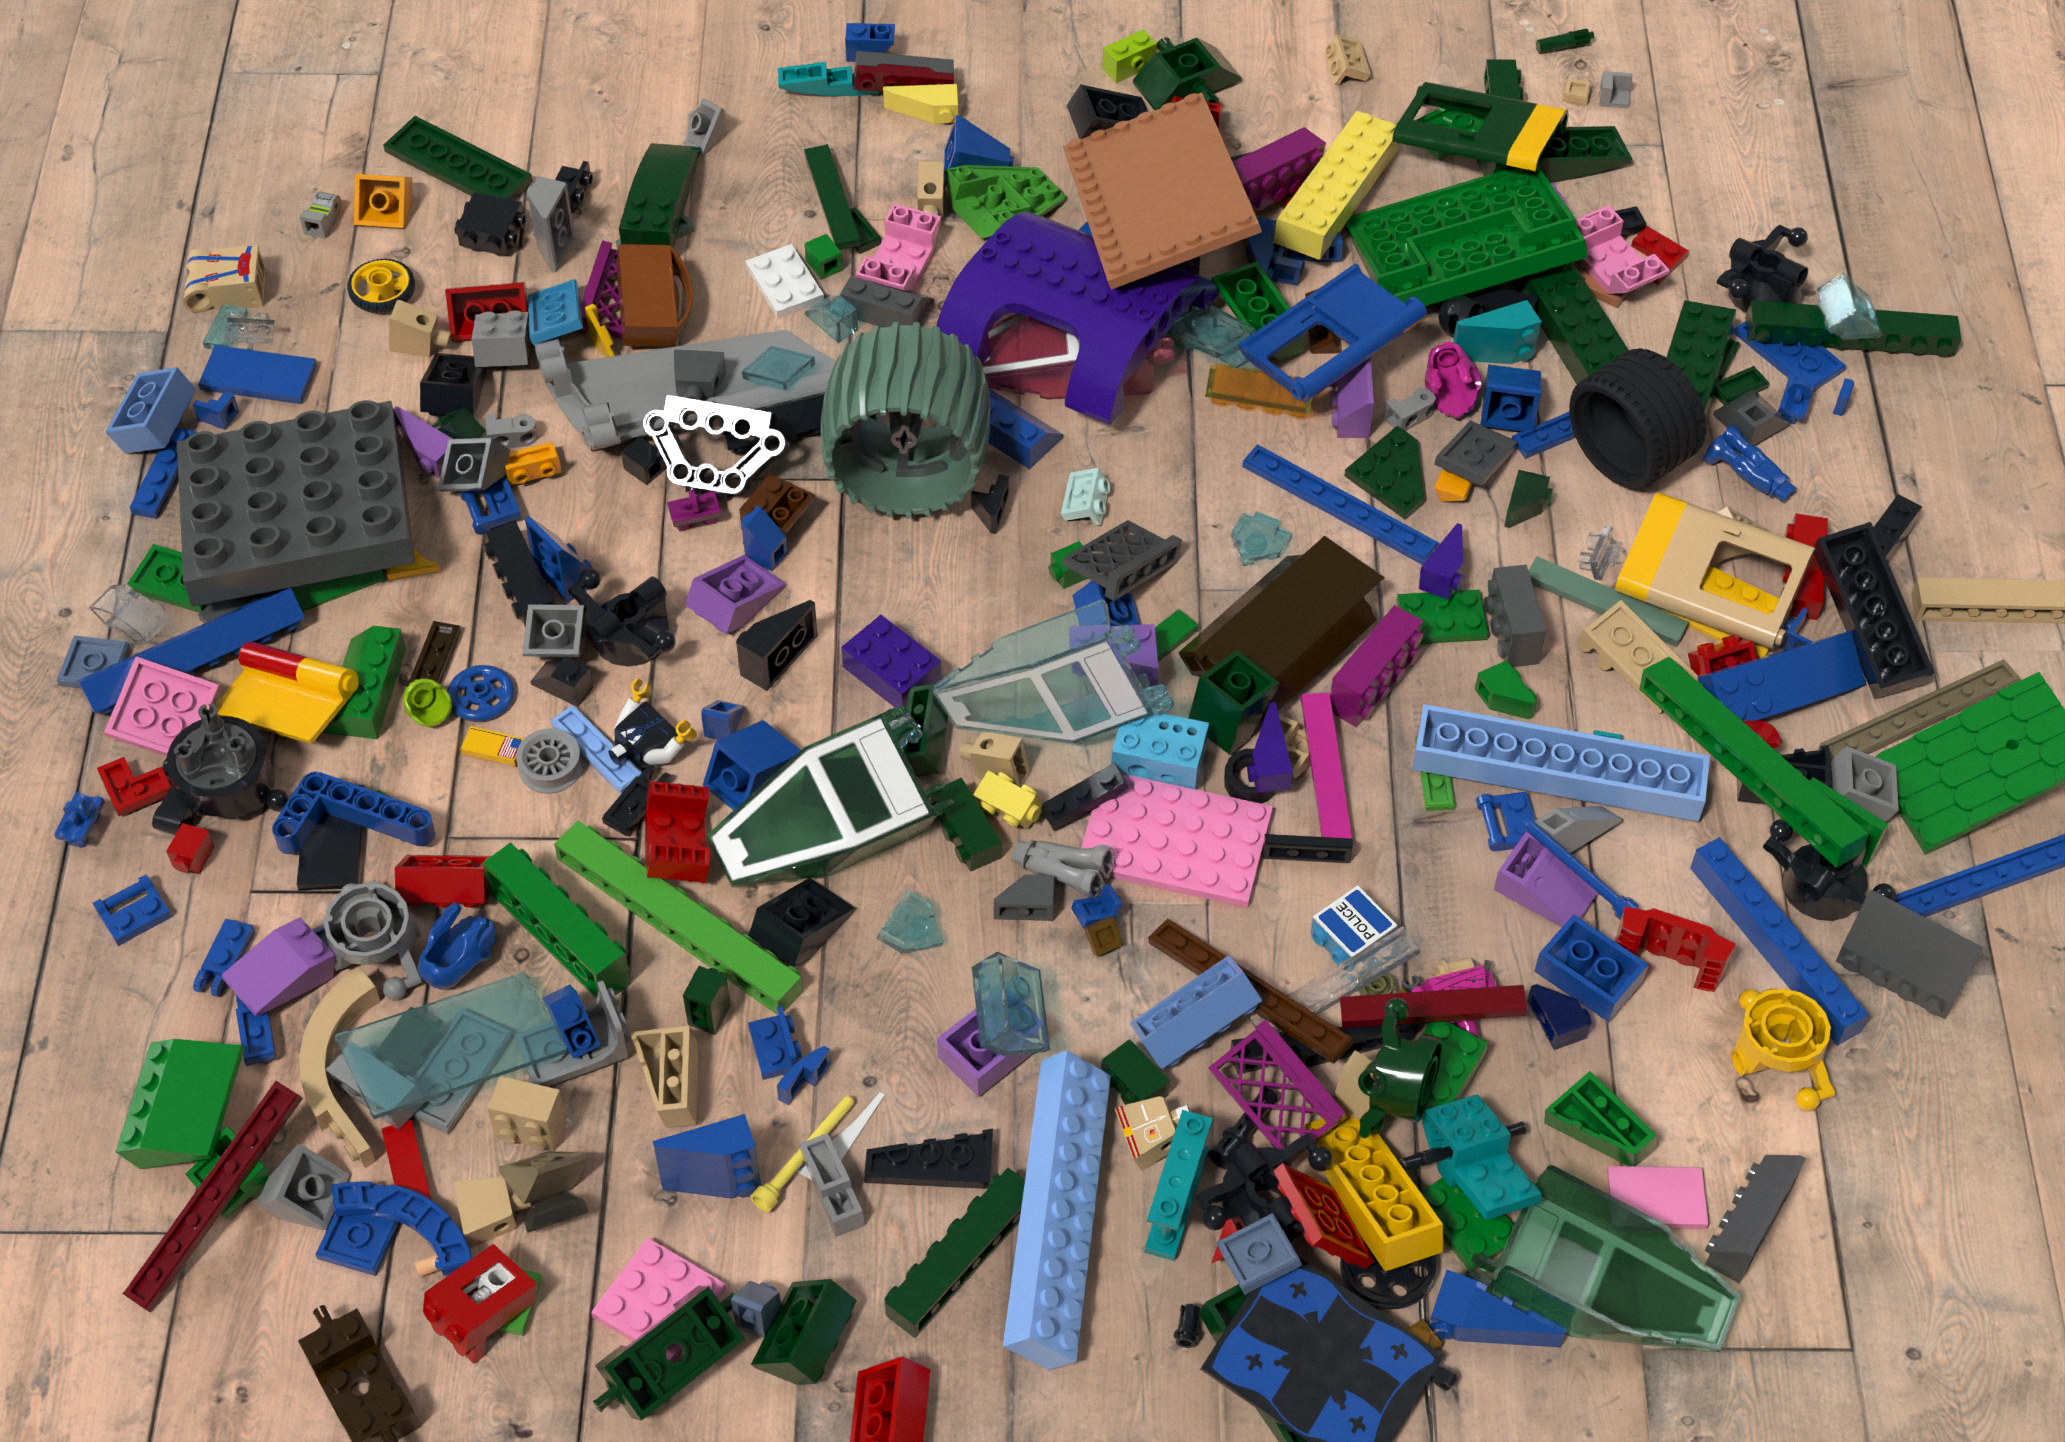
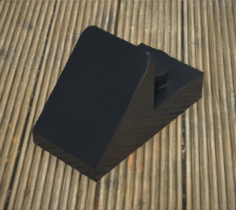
M998 475L996 484H991L989 494L971 491V507L989 532L993 534L997 532L1009 496V476Z

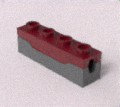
M856 51L854 65L855 90L883 92V87L954 84L953 59Z

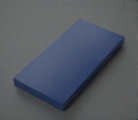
M1743 322L1734 330V334L1787 378H1789L1790 374H1793L1798 379L1805 378L1807 381L1816 382L1813 392L1843 373L1846 369V365L1821 344L1809 346L1801 345L1800 342L1784 344L1783 342L1747 341L1746 322Z
M215 345L198 385L200 390L219 393L227 391L234 395L301 404L317 363L314 358Z

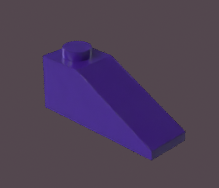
M1457 523L1422 565L1419 580L1420 590L1449 600L1455 591H1460L1465 579L1464 575H1462V524Z
M1276 702L1269 704L1253 751L1252 765L1247 766L1249 782H1254L1256 793L1291 789L1293 772Z

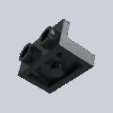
M583 161L580 169L562 166L555 179L567 184L571 213H575L578 204H582L584 192L587 186H591L593 181V172H590L588 161Z

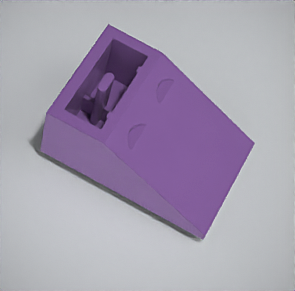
M1527 831L1499 869L1494 887L1495 891L1560 927H1563L1573 914L1581 919L1598 894Z

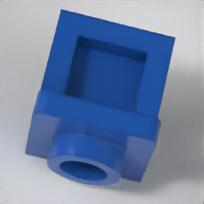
M1107 884L1103 886L1101 894L1097 899L1085 898L1074 900L1071 909L1084 929V927L1108 916L1114 917L1116 921L1122 903L1112 886Z

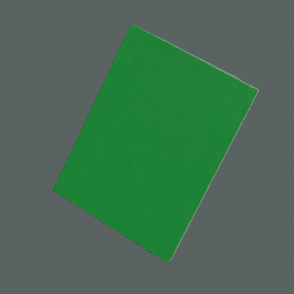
M1538 165L1536 171L1513 167L1352 215L1344 225L1370 279L1403 303H1406V300L1410 297H1416L1424 306L1588 258L1586 240L1577 229L1575 217Z

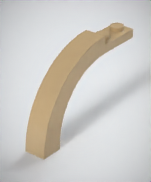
M359 966L335 984L315 1009L303 1036L299 1068L305 1097L321 1131L329 1127L337 1140L342 1137L347 1143L344 1145V1149L351 1160L354 1162L358 1159L363 1167L367 1168L375 1162L371 1148L334 1098L331 1090V1078L326 1071L332 1064L336 1049L349 1027L364 1012L380 1002L375 985Z

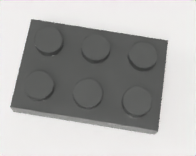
M1470 420L1436 456L1434 465L1443 468L1449 473L1461 476L1473 484L1483 486L1515 451L1518 441Z

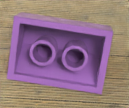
M1371 357L1329 386L1334 387V391H1331L1330 406L1335 407V411H1332V427L1337 428V438H1369L1374 406Z

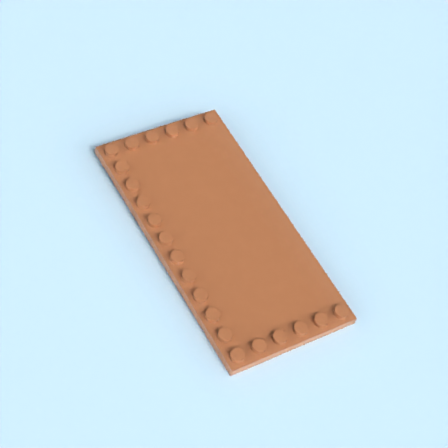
M1203 93L1190 94L1181 101L1164 104L1160 109L1152 112H1143L1137 118L1129 121H1120L1114 127L1106 130H1097L1088 137L1073 139L1063 146L1111 290L1262 232Z

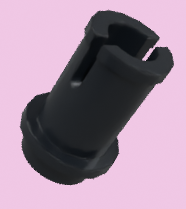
M1185 1304V1306L1181 1305L1178 1329L1175 1330L1173 1335L1176 1339V1344L1180 1347L1192 1348L1199 1340L1197 1328L1200 1308L1194 1304Z

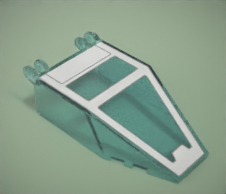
M1105 600L1093 602L1000 637L992 642V647L982 655L977 653L973 656L971 663L962 669L958 667L932 686V692L957 729L1067 743H1077L1154 714L1161 716L1174 706L1172 697L1166 695L1168 690L1165 685L1159 684L1150 687V680L1147 674L1136 676L1125 656L1138 651L1142 644L1139 638L1133 637L1135 631L1132 626L1126 624L1111 628L1108 605Z

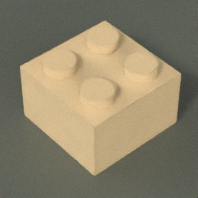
M503 1076L499 1077L487 1107L495 1137L508 1144L517 1142L526 1144L538 1151H543L544 1149L555 1151L566 1122L560 1090Z

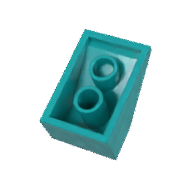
M1528 300L1457 321L1453 343L1461 346L1472 362L1513 364L1527 361L1535 357L1542 322Z

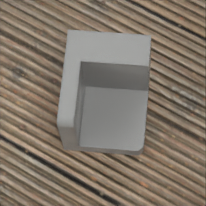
M1603 71L1599 90V106L1628 108L1632 74Z

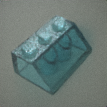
M996 952L972 967L980 1047L1001 1056L1040 1053L1050 1050L1040 969L1000 952Z

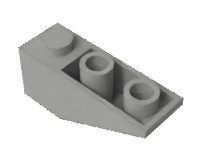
M1603 806L1556 808L1534 823L1571 853L1620 823L1621 818Z

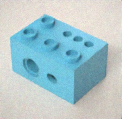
M1146 710L1148 714L1119 725L1112 749L1111 764L1114 763L1120 773L1191 789L1197 788L1207 750L1208 722Z

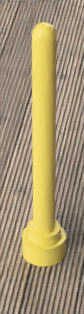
M851 1096L843 1097L806 1141L826 1133L829 1134L853 1106L854 1099ZM800 1148L769 1184L758 1186L751 1194V1201L760 1210L769 1213L778 1203V1192L805 1162Z

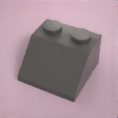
M493 438L448 439L437 490L447 492L487 489L505 476V466L508 464L510 449Z

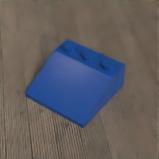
M745 1114L652 1141L663 1190L732 1199L736 1197H749L758 1186H761L756 1147Z

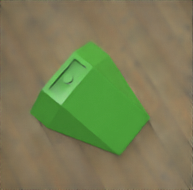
M963 165L945 169L944 172L952 209L980 238L992 236L1005 221L1018 213L1032 212L1043 216L1065 202L1067 198L1038 167Z

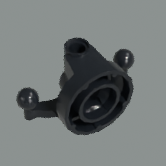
M1778 225L1765 240L1750 242L1743 238L1736 239L1729 253L1731 269L1719 276L1717 284L1729 289V297L1734 305L1747 312L1751 300L1798 304L1802 296L1803 283L1808 275V267L1786 258L1782 253L1775 251V249L1784 237L1788 238L1789 244L1793 247L1799 248L1804 246L1808 240L1806 230L1800 227L1789 229Z
M593 568L583 570L580 573L579 581L568 589V593L578 604L585 607L588 618L587 629L593 638L594 648L603 659L610 663L627 667L642 665L657 658L661 653L672 651L675 647L676 639L669 631L665 599L667 592L663 584L656 577H649L630 593L620 594L602 606L596 603L584 590H593L600 585L601 576L597 570Z
M1784 820L1773 822L1770 826L1771 836L1765 842L1763 848L1772 854L1784 868L1782 887L1789 903L1800 913L1813 919L1824 921L1847 918L1853 912L1860 911L1867 897L1865 892L1868 888L1867 873L1862 865L1866 845L1862 854L1836 868L1811 844L1800 847L1794 853L1791 852L1781 842L1790 840L1793 835V828ZM1881 883L1873 888V891L1895 901L1896 893L1891 885Z
M1305 1134L1282 1150L1278 1148H1256L1254 1143L1251 1142L1242 1145L1231 1155L1230 1160L1232 1162L1223 1177V1183L1212 1186L1195 1196V1200L1204 1212L1202 1215L1204 1225L1209 1230L1217 1231L1224 1227L1227 1220L1240 1215L1244 1226L1247 1227L1273 1213L1291 1243L1302 1233L1304 1227L1291 1213L1292 1205L1289 1199L1280 1192L1277 1186L1279 1181L1274 1170L1282 1163L1291 1167L1292 1162L1308 1150L1310 1153L1308 1156L1310 1166L1316 1171H1326L1333 1163L1331 1151L1326 1147H1318L1310 1134ZM1270 1190L1277 1193L1280 1197L1268 1206L1267 1200L1259 1197L1256 1191ZM1222 1201V1207L1212 1205V1203H1218Z

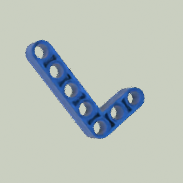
M317 771L310 772L302 778L272 826L277 847L284 854H294L303 847L324 812L416 846H426L435 838L432 817L427 810Z

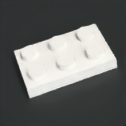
M792 244L745 261L746 269L777 319L824 302V294Z

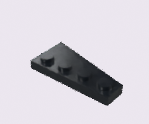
M993 1128L982 1130L981 1134L968 1136L967 1133L954 1135V1138L936 1141V1138L923 1140L921 1144L908 1146L907 1143L867 1149L864 1183L987 1189L991 1173Z

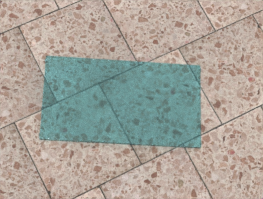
M525 972L334 1035L335 1042L341 1050L373 1119L567 1053V1046L561 1039Z

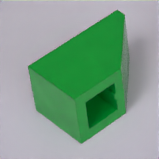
M1507 660L1478 672L1475 691L1489 710L1525 719L1534 717L1537 704L1536 695L1531 689L1526 687L1519 672L1513 669Z

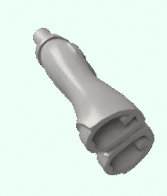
M1030 840L1028 843L1018 841L1012 852L1011 861L1020 863L1023 869L1033 873L1054 875V880L1074 888L1085 896L1097 899L1104 886L1103 878L1109 879L1112 873L1114 851L1112 846L1100 844L1093 848H1074L1044 841Z

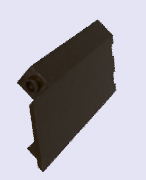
M1323 536L1304 554L1286 556L1179 651L1178 654L1191 675H1203L1235 650L1240 651L1279 682V687L1270 703L1276 702L1277 710H1280L1377 620L1372 612L1371 605L1365 600L1364 596L1385 577L1328 537ZM1268 704L1266 710L1264 711V713H1263V715H1262V717H1261L1260 720H1264V719H1265V716H1266V713H1267L1269 704Z

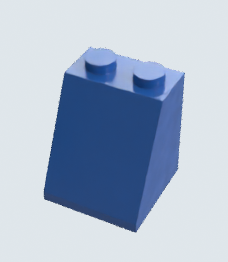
M1488 364L1480 425L1514 431L1526 430L1533 433L1541 395V371Z
M761 720L715 742L703 786H708L710 792L738 813L801 756L803 751L767 722Z

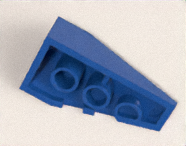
M1446 1270L1429 1322V1327L1436 1336L1446 1340L1454 1339L1464 1342L1561 1347L1566 1328L1535 1311L1527 1310L1522 1312L1513 1304L1514 1300L1504 1295L1501 1299H1498L1486 1292L1487 1286L1485 1284Z

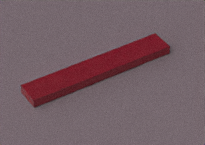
M1524 985L1340 997L1342 1028L1383 1025L1385 1005L1393 998H1401L1409 1006L1408 1017L1396 1024L1527 1016Z

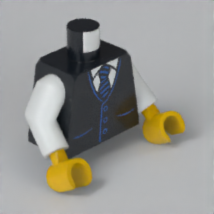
M638 678L631 684V690L634 695L628 698L614 727L616 746L610 749L608 753L611 760L617 765L629 759L638 768L643 769L648 765L668 764L684 747L683 742L685 740L693 741L697 733L686 720L680 721L675 729L648 702L641 703L642 698H647L651 695L652 689L650 685L646 684L644 689L639 692L643 681Z

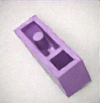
M396 406L394 412L398 428L419 467L425 473H431L440 478L448 439L453 438Z

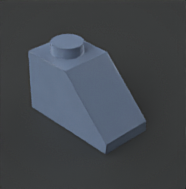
M749 1281L731 1299L737 1328L764 1338L781 1305L780 1293L777 1289L765 1282L758 1284Z

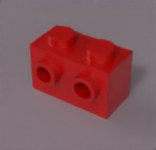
M1739 635L1722 638V643L1715 645L1714 643L1698 645L1696 651L1688 653L1691 669L1698 676L1757 659L1753 640L1739 638Z

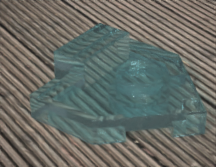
M1256 511L1253 516L1246 513L1242 514L1231 532V538L1238 549L1243 566L1254 564V561L1280 558L1292 539V533L1280 528V520Z
M909 890L905 891L876 938L901 954L940 947L944 943L941 931H939L936 923L933 905Z

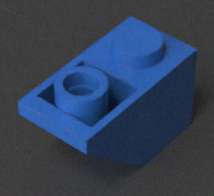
M847 23L845 36L846 62H855L856 51L883 53L893 46L895 24Z
M756 506L750 514L745 515L741 522L744 552L747 557L760 566L773 571L788 553L786 536L761 507Z
M571 985L565 986L542 998L559 1035L573 1059L601 1046L580 997Z

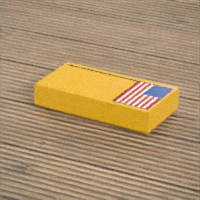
M470 726L460 749L463 755L516 767L517 749L524 738Z

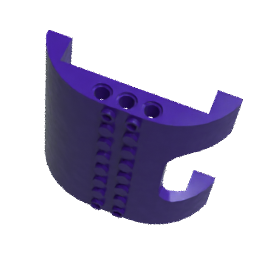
M1021 212L1005 221L964 266L946 297L936 327L940 328V332L949 336L952 333L958 336V341L963 345L968 344L972 348L973 355L979 357L982 364L990 356L988 332L994 323L1006 314H1023L1069 332L1076 337L1080 347L1070 376L1065 407L1111 425L1124 409V383L1190 305L1206 311L1219 295V290L1212 280L1175 266L1111 290L1092 235L1032 212Z

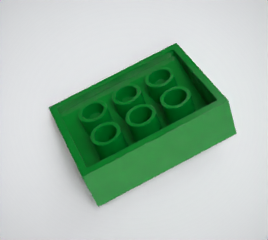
M184 1039L151 1042L140 1077L138 1078L132 1102L129 1106L123 1130L120 1134L116 1153L139 1169L211 1159L245 1048L241 1045Z

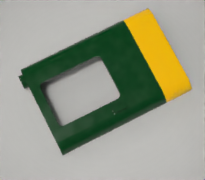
M1424 82L1422 86L1418 87L1414 99L1397 123L1393 132L1392 142L1536 171L1538 161L1555 131L1559 134L1564 133L1568 123L1569 111L1568 109ZM1427 105L1486 117L1477 132L1413 120L1420 108Z

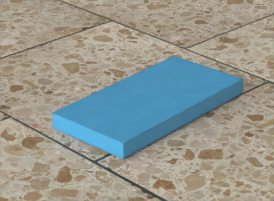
M576 279L528 294L529 333L533 345L583 328L580 288Z

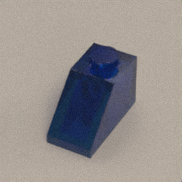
M1538 984L1531 986L1527 1002L1554 1050L1587 1039L1592 1020L1589 1012L1581 1007L1578 999Z

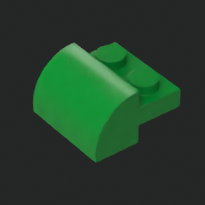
M228 1126L219 1132L212 1158L199 1160L185 1173L197 1188H199L235 1138L236 1134ZM260 1160L221 1213L226 1219L250 1196L256 1199L262 1193L269 1177V1171Z

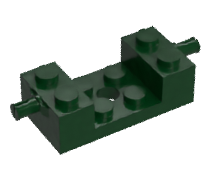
M698 1285L673 1304L675 1310L628 1346L620 1345L598 1362L595 1367L605 1379L608 1389L592 1401L597 1406L598 1411L602 1412L616 1400L623 1405L632 1419L642 1421L745 1340L728 1315V1312L733 1309L731 1299L734 1293L732 1292L728 1297L719 1302L709 1286ZM672 1343H677L681 1348V1357L676 1362H670L666 1357V1349Z

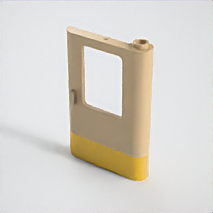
M1657 492L1653 497L1618 576L1615 591L1774 649L1776 645L1781 646L1787 632L1783 629L1784 621L1816 548ZM1725 542L1791 566L1792 572L1772 614L1760 612L1701 590L1700 585L1720 543Z

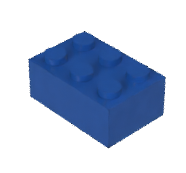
M1573 914L1539 953L1534 972L1607 1022H1610L1643 983L1649 964Z

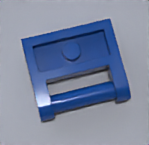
M503 476L485 490L459 491V495L466 502L473 519L472 527L476 534L482 535L489 531L490 528L522 519L520 509L506 476ZM483 494L490 515L483 517L475 498L476 495Z
M1527 791L1496 796L1482 794L1476 798L1477 807L1479 810H1482L1489 834L1488 845L1491 851L1514 849L1526 832L1522 828V821L1528 818L1535 822ZM1493 809L1500 810L1507 834L1506 837L1500 834Z
M147 874L138 878L139 881L105 900L98 899L92 903L117 946L172 918L169 909L154 888ZM144 891L146 892L147 896L111 915L108 911Z

